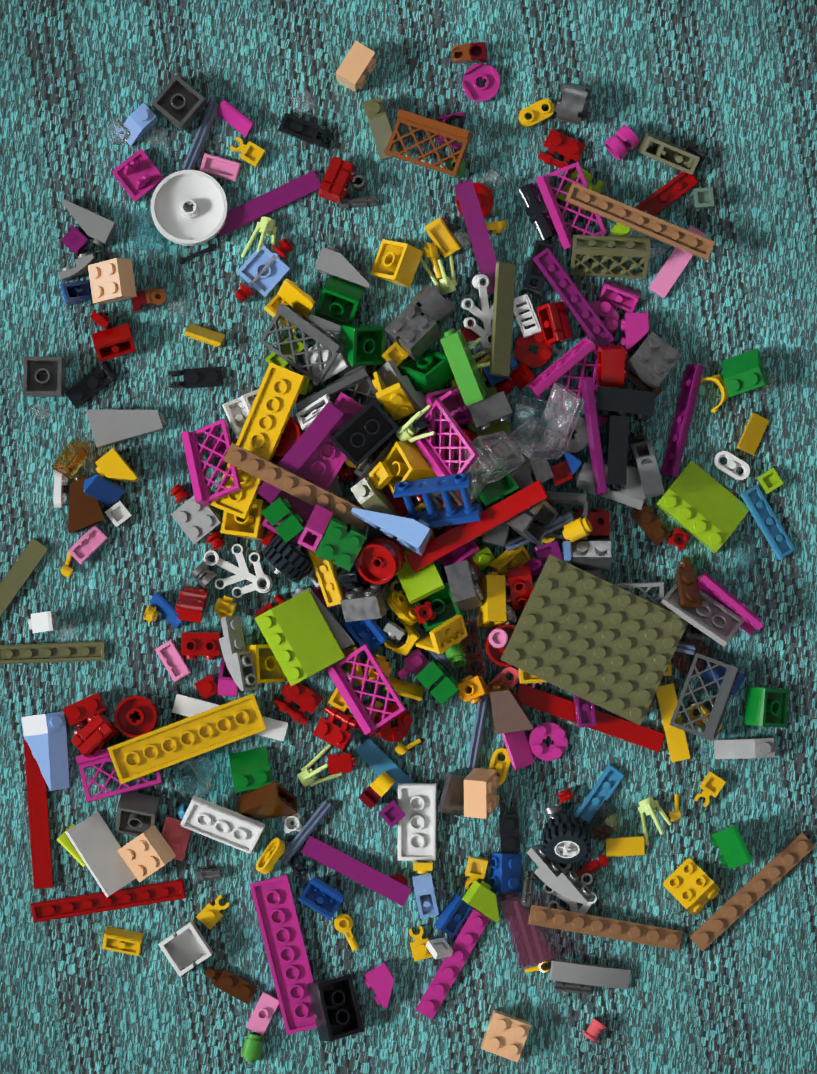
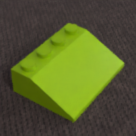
M692 460L665 491V494L655 503L657 507L713 553L720 549L749 512L748 507Z
M309 589L254 618L291 686L302 682L345 658L341 647Z

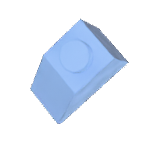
M142 103L129 115L118 131V134L132 146L159 120Z
M431 873L413 876L412 880L420 919L439 915Z

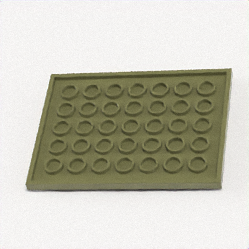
M549 555L500 660L641 725L688 622L673 612Z

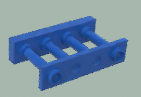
M471 473L401 481L395 484L393 497H403L408 511L405 518L416 521L423 520L430 525L428 528L481 521L482 505L481 503L472 504L467 488H470ZM459 489L464 505L454 507L448 491ZM440 492L446 508L435 509L429 493ZM422 494L427 510L417 512L411 496Z

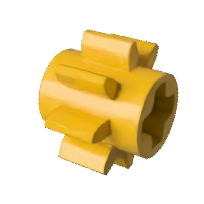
M224 595L223 599H217L214 611L218 612L217 617L234 616L237 604L233 603L234 598Z

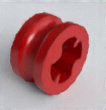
M571 787L556 794L560 798V803L575 797V794L571 793Z

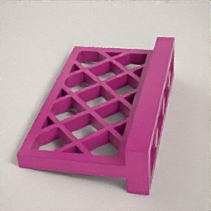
M579 162L535 178L564 251L573 247V241L570 236L573 228L582 231L583 235L585 233L590 236L606 234L599 215L595 214L597 219L595 220L592 218L594 213L588 217L580 213V207L578 212L567 208L568 202L566 206H562L556 201L559 192L565 195L568 194L560 190L564 180L588 188ZM575 167L579 174L576 182L566 178L568 170ZM553 176L562 178L559 188L550 186L548 178ZM566 210L576 214L573 224L564 221L563 216ZM578 215L589 219L585 230L574 225ZM590 221L598 223L601 231L595 234L587 231Z
M586 337L527 385L555 422L583 400L581 393V381L583 379L592 378L594 390L600 386L597 384V381L595 382L597 380L598 350L595 348L594 343ZM593 351L595 354L594 363H586L587 355ZM575 365H581L580 375H571L572 368ZM585 366H594L592 376H584ZM565 377V387H556L557 380ZM570 378L579 379L577 388H569ZM545 390H552L550 400L543 399L540 394ZM556 390L564 391L563 401L554 400ZM568 391L577 392L576 398L573 401H567ZM553 404H562L561 411L555 415L552 411Z
M436 399L423 418H429L432 426L430 432L435 431V421H440V433H435V435H439V447L435 444V435L416 440L414 443L437 477L456 475L454 463H459L457 474L466 473L479 454L441 400ZM439 408L440 419H435L436 410ZM445 421H448L450 424V433H445ZM445 435H450L449 447H445ZM455 435H458L460 438L459 447H455ZM445 449H449V460H446L444 457ZM455 449H459V460H454ZM465 449L471 454L467 461H464Z
M222 419L196 431L181 433L196 503L207 507L211 505L212 501L242 489L237 467L230 464L227 472L221 470L225 462L223 459L231 445L227 420ZM222 426L223 431L220 437L214 436L216 429ZM205 433L207 437L202 445L199 443L198 436ZM212 437L218 440L213 450L207 447ZM222 442L226 444V450L223 455L217 452ZM207 449L211 451V454L205 462L202 459V455ZM216 454L221 457L217 467L211 465ZM209 466L215 469L210 479L206 477ZM219 472L225 474L221 484L214 482ZM229 477H232L235 486L226 488L225 485ZM212 485L219 486L216 493L210 495L209 490Z
M705 571L697 578L699 590L745 620L740 628L747 634L751 635L754 630H760L764 626L761 623L763 620Z
M367 644L326 669L365 735L373 734L378 728L406 711V708ZM363 651L368 656L367 664L358 662L359 654ZM347 662L353 663L351 674H346L341 666ZM357 665L366 667L364 678L355 676ZM369 668L376 669L378 672L377 680L367 678ZM354 678L363 680L361 691L354 689ZM367 681L376 683L374 694L365 692ZM379 684L386 685L388 689L386 697L377 695ZM364 694L373 696L371 707L363 704ZM376 698L386 699L384 710L375 708ZM389 700L396 702L399 710L394 713L388 712ZM374 711L383 713L382 720L377 724L372 719Z
M108 749L98 750L91 758L83 755L76 756L87 803L162 784L160 770L155 771L157 780L149 782L144 779L145 776L139 777L135 786L130 787L123 783L119 785L117 790L110 791L106 787L111 779L118 783L120 781L113 777L116 773L115 768L111 774L102 770L106 763L112 762ZM93 767L97 769L92 780L86 777L85 768ZM100 772L109 777L104 786L95 782ZM93 784L102 788L98 795L90 797L89 789Z

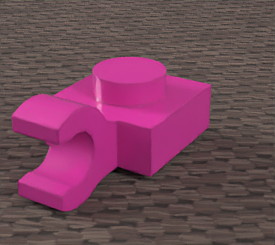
M417 648L403 660L406 666L397 675L401 680L411 671L416 675L430 662Z

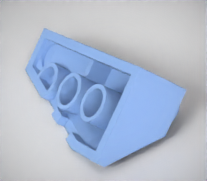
M352 508L351 512L355 517L374 528L378 526L380 531L386 536L397 537V540L400 542L399 544L420 556L423 555L432 533L431 529L428 528L430 525L425 521H416L410 518Z
M64 712L21 717L23 737L40 767L49 790L70 788Z

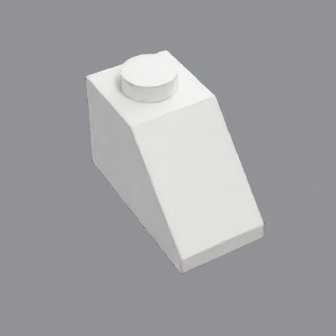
M48 611L31 614V618L28 619L29 629L33 633L58 631L56 612Z

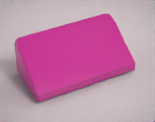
M226 100L221 102L217 115L246 137L254 128V123Z
M606 279L598 300L608 302L612 306L634 313L641 292Z
M524 731L502 734L514 771L535 763Z

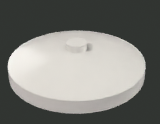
M181 170L174 172L158 184L152 195L151 214L156 228L165 238L179 245L193 246L209 241L219 233L227 218L228 207L224 190L213 177L201 171Z

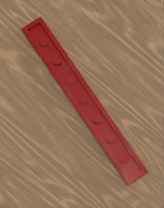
M538 480L484 510L481 521L460 524L429 541L422 556L412 551L406 554L405 557L412 571L416 573L549 497Z
M519 684L516 696L521 704L577 723L574 702L524 684ZM595 710L597 726H590L588 728L656 752L660 751L665 734Z
M23 737L34 889L53 888L47 784L28 743Z
M179 879L123 888L109 897H106L103 892L31 903L33 923L185 899L184 880Z

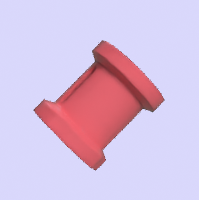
M593 1017L591 1019L592 1023L582 1034L594 1043H597V1038L603 1029L606 1030L607 1026Z

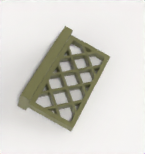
M573 235L570 275L646 279L651 254L650 238ZM592 258L595 262L588 264L586 260ZM611 259L614 263L608 265L605 261ZM631 260L633 264L627 266L624 262ZM580 264L585 267L583 269H574ZM601 265L604 269L596 270L595 267ZM617 266L623 268L621 271L614 270ZM636 267H639V268H641L643 271H642V272H634L633 269H635Z

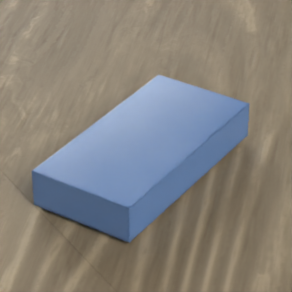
M563 541L561 543L562 560L569 562L572 560L571 542Z

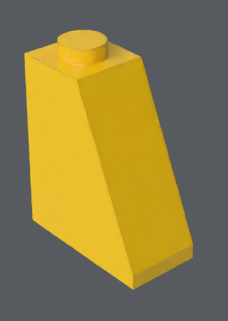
M488 572L486 576L481 578L480 588H482L484 599H481L483 606L478 607L477 627H497L507 621L505 575H499L498 572Z

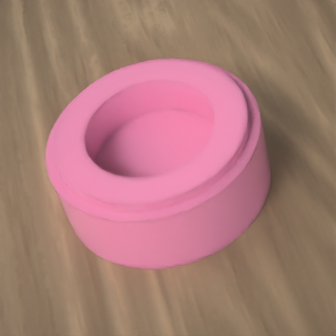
M494 629L489 634V642L494 648H503L508 643V635L502 629Z

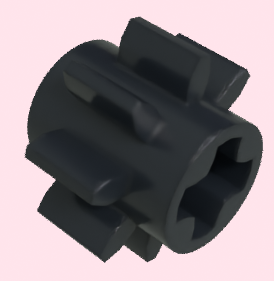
M352 566L350 571L341 569L338 572V581L340 586L346 587V590L356 589L357 583L361 582V575Z

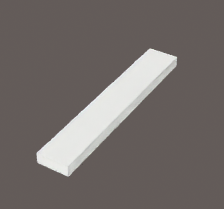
M176 694L172 713L190 717L220 705ZM262 716L267 730L256 733V735L284 742L288 722Z

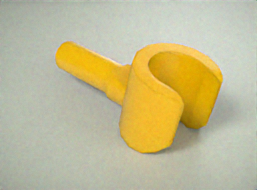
M69 552L65 564L61 568L62 575L70 578L74 570L69 567L72 555Z
M417 739L407 746H404L401 742L394 748V751L398 755H403L412 747L420 744L421 740Z
M674 794L675 811L669 812L671 822L678 821L681 818L679 794Z
M545 960L540 962L539 965L525 968V973L534 971L549 972L550 969H547L545 964L551 962V960Z

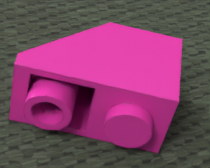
M625 313L624 319H621L620 329L624 331V337H621V346L625 348L627 355L647 338L649 332L648 313Z
M316 503L297 543L315 552L334 512Z
M384 961L365 972L366 978L363 980L368 989L372 988L376 995L373 997L378 1006L382 1005L385 1009L388 1007L394 976Z

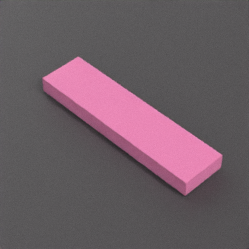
M692 225L688 228L690 232L702 237L707 236ZM675 248L648 289L664 299L693 255Z

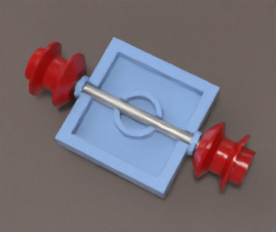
M285 238L283 240L278 239L280 244L278 246L273 245L274 253L262 245L260 252H257L256 249L240 267L237 274L248 282L247 284L239 283L241 288L239 290L234 289L236 292L234 296L240 302L246 301L248 303L247 297L249 295L254 296L253 288L266 298L291 270L280 260V257L288 258L286 255L288 251L293 252L291 249L293 245Z

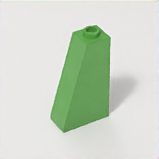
M452 328L445 331L440 341L467 407L483 400L489 389L461 329L455 331Z

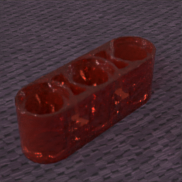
M466 620L464 623H469L473 627L472 633L461 640L466 654L467 668L471 674L480 675L485 670V662L475 623ZM474 642L477 645L475 653L467 651L468 643ZM479 661L482 668L479 672L472 671V662Z

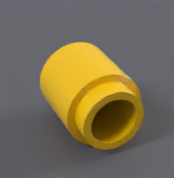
M580 517L564 525L562 533L567 541L570 540L573 543L589 535V532L592 531V526L586 517Z

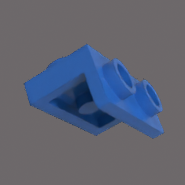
M374 619L347 622L342 626L358 648L367 644L371 652L388 640L385 631L377 625Z
M492 853L490 861L491 891L499 893L520 892L522 854Z
M313 876L298 900L328 920H331L345 896L342 895L339 889L328 886L322 878Z

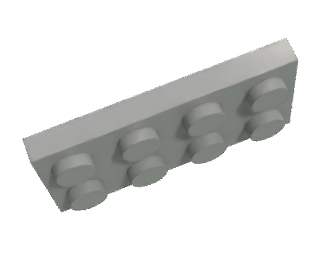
M676 582L663 598L661 604L725 647L745 620L701 590H699L702 602L700 608L681 607Z

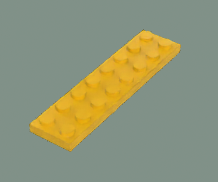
M270 363L236 445L271 462L306 377ZM229 463L227 464V467H226V469H225V472H227V470H228L229 467H230V464H229ZM237 468L242 489L212 501L211 505L247 520L258 494L256 491L263 480ZM223 474L222 479H221V481H220L219 484H221V482H222V480H223L225 474ZM229 477L225 485L226 488L235 486L232 477Z
M252 693L110 746L107 749L120 784L267 729L255 696Z

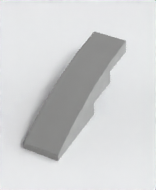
M394 360L387 361L378 370L386 387L396 383L401 384L416 411L408 415L412 418L418 411L423 410L427 406L423 392L415 391L409 377L400 374Z
M552 960L549 980L628 989L631 970Z

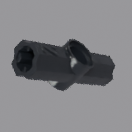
M533 183L519 188L518 192L526 207V213L530 216L531 223H534L540 239L546 241L556 236L557 232L549 218L548 209L544 201H541Z

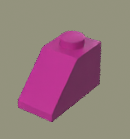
M222 654L218 677V695L237 697L238 686L231 677Z

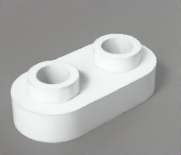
M721 451L715 455L714 465L720 471L735 480H744L749 476L750 467L743 460L727 451ZM722 457L727 460L725 465L720 463ZM738 467L743 469L741 475L736 472Z
M55 470L54 508H63V504L67 503V493H64V485H67L68 475L64 474V470Z

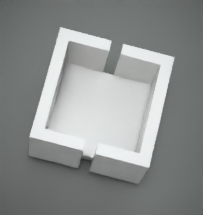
M193 920L158 944L179 977L214 953Z

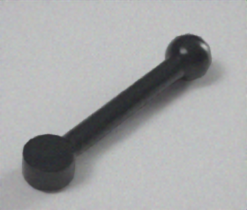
M210 244L206 249L185 258L181 257L179 258V263L183 265L186 261L208 251L213 252L216 250V246Z

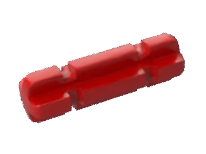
M601 855L598 857V860L594 859L582 866L581 870L577 869L574 872L577 874L579 881H581V876L584 873L592 875L600 870V867L604 868L609 865V861L605 855Z

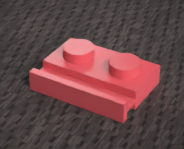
M166 816L161 835L176 855L174 859L183 861L192 831L181 827V820Z

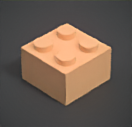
M355 41L336 71V80L355 93L358 89L362 90L367 82V74H372L377 66L375 52Z
M114 258L88 265L93 303L110 304L137 297L132 259Z
M474 768L464 779V817L487 819L499 805L500 797L497 795V788L499 787L500 779L497 776V770Z
M155 825L118 850L139 882L176 857Z
M494 1009L481 1044V1049L518 1062L531 1028L530 1022Z

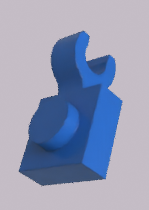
M514 358L510 360V371L516 369L518 365ZM490 366L482 368V372L490 387L507 379L506 377L489 375Z

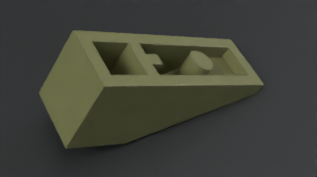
M380 96L363 102V109L380 160L391 157L386 155L385 151L391 138L392 130ZM396 144L393 145L391 152L398 153Z
M645 131L638 146L641 154L691 175L700 160L699 156Z
M370 477L363 478L351 488L356 499L365 510L400 516L383 489H377Z

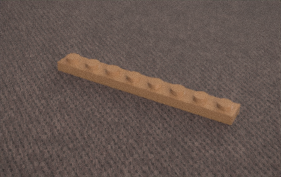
M572 183L565 199L570 204L706 261L715 244L710 239L576 183Z
M231 443L223 461L313 506L317 503L333 511V516L360 530L363 529L365 522L355 517L351 510L352 508L365 510L364 508Z
M801 832L698 927L689 938L703 952L815 846Z
M531 905L528 924L673 950L680 949L682 931L537 905Z

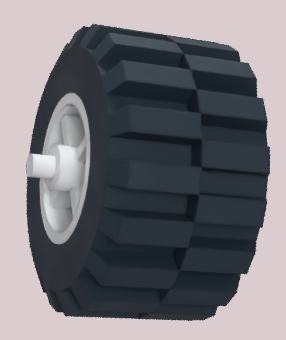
M278 534L262 551L264 557L275 567V574L280 572L295 583H299L313 567L310 558L301 551L300 547L302 545H294L290 541L285 543Z
M567 814L549 819L543 828V851L545 856H548V859L551 861L555 860V863H563L564 865H567V863L575 864V862H581L583 859H586L591 852V828L586 820L582 821L581 817H575V815L567 816Z

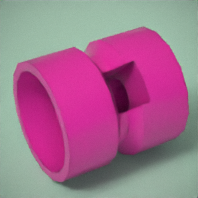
M623 125L616 131V136L612 135L604 142L607 150L618 161H621L628 155V150H633L640 144L636 134L626 125Z

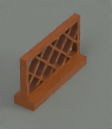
M399 109L397 113L398 119L385 154L456 177L467 146L472 141L473 135L471 132ZM401 124L407 125L411 132L400 136L399 129ZM421 130L425 131L428 138L418 142L415 134ZM413 136L416 144L406 148L403 140ZM438 136L443 137L446 143L436 148L432 139ZM430 141L433 150L424 154L420 146ZM401 142L404 150L399 153L391 152L393 145ZM455 142L463 143L461 150L453 153L450 145ZM448 146L451 155L441 160L438 151ZM418 147L421 156L415 159L411 158L408 152ZM436 153L439 161L429 164L426 157ZM453 158L456 163L453 171L447 170L443 163Z

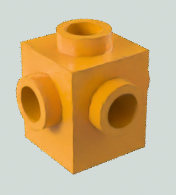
M376 654L375 659L386 677L389 678L392 667L389 666L390 662L386 661L387 657ZM369 668V679L377 680L378 673L374 671V668Z
M467 676L461 679L462 683L457 685L459 688L457 691L459 698L464 703L471 702V705L482 701L481 697L489 694L483 676Z

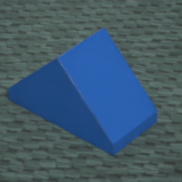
M90 280L60 284L65 303L68 306L92 299Z

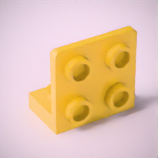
M457 614L434 628L428 635L415 643L416 647L441 654L446 652L451 646L460 643L462 639L468 636L463 616Z

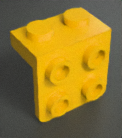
M285 279L278 293L265 306L264 310L272 317H275L279 304L288 303L308 318L315 305V301L311 295L302 291L295 282ZM281 316L278 322L284 327H288L287 320Z
M373 372L375 379L372 382L375 389L378 390L376 397L379 403H384L383 407L387 415H391L394 421L416 412L400 383L386 387L378 372Z
M690 858L686 859L663 882V886L692 916L700 913L704 905L709 900L714 899L720 890L715 882Z

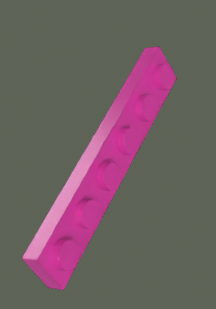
M475 909L472 910L451 947L453 950L451 957H446L416 1007V1011L433 1019L490 918Z

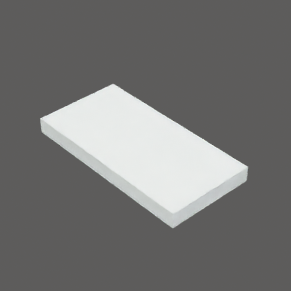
M398 783V805L406 813L398 822V861H436V783Z
M193 795L180 826L251 854L264 830L265 824Z
M99 812L94 813L65 832L106 897H109L136 879L118 852L121 846Z

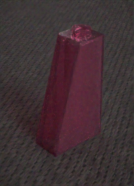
M508 893L503 895V899L499 901L519 969L557 958L540 928L536 925L528 924L530 913L525 906H522L518 894Z

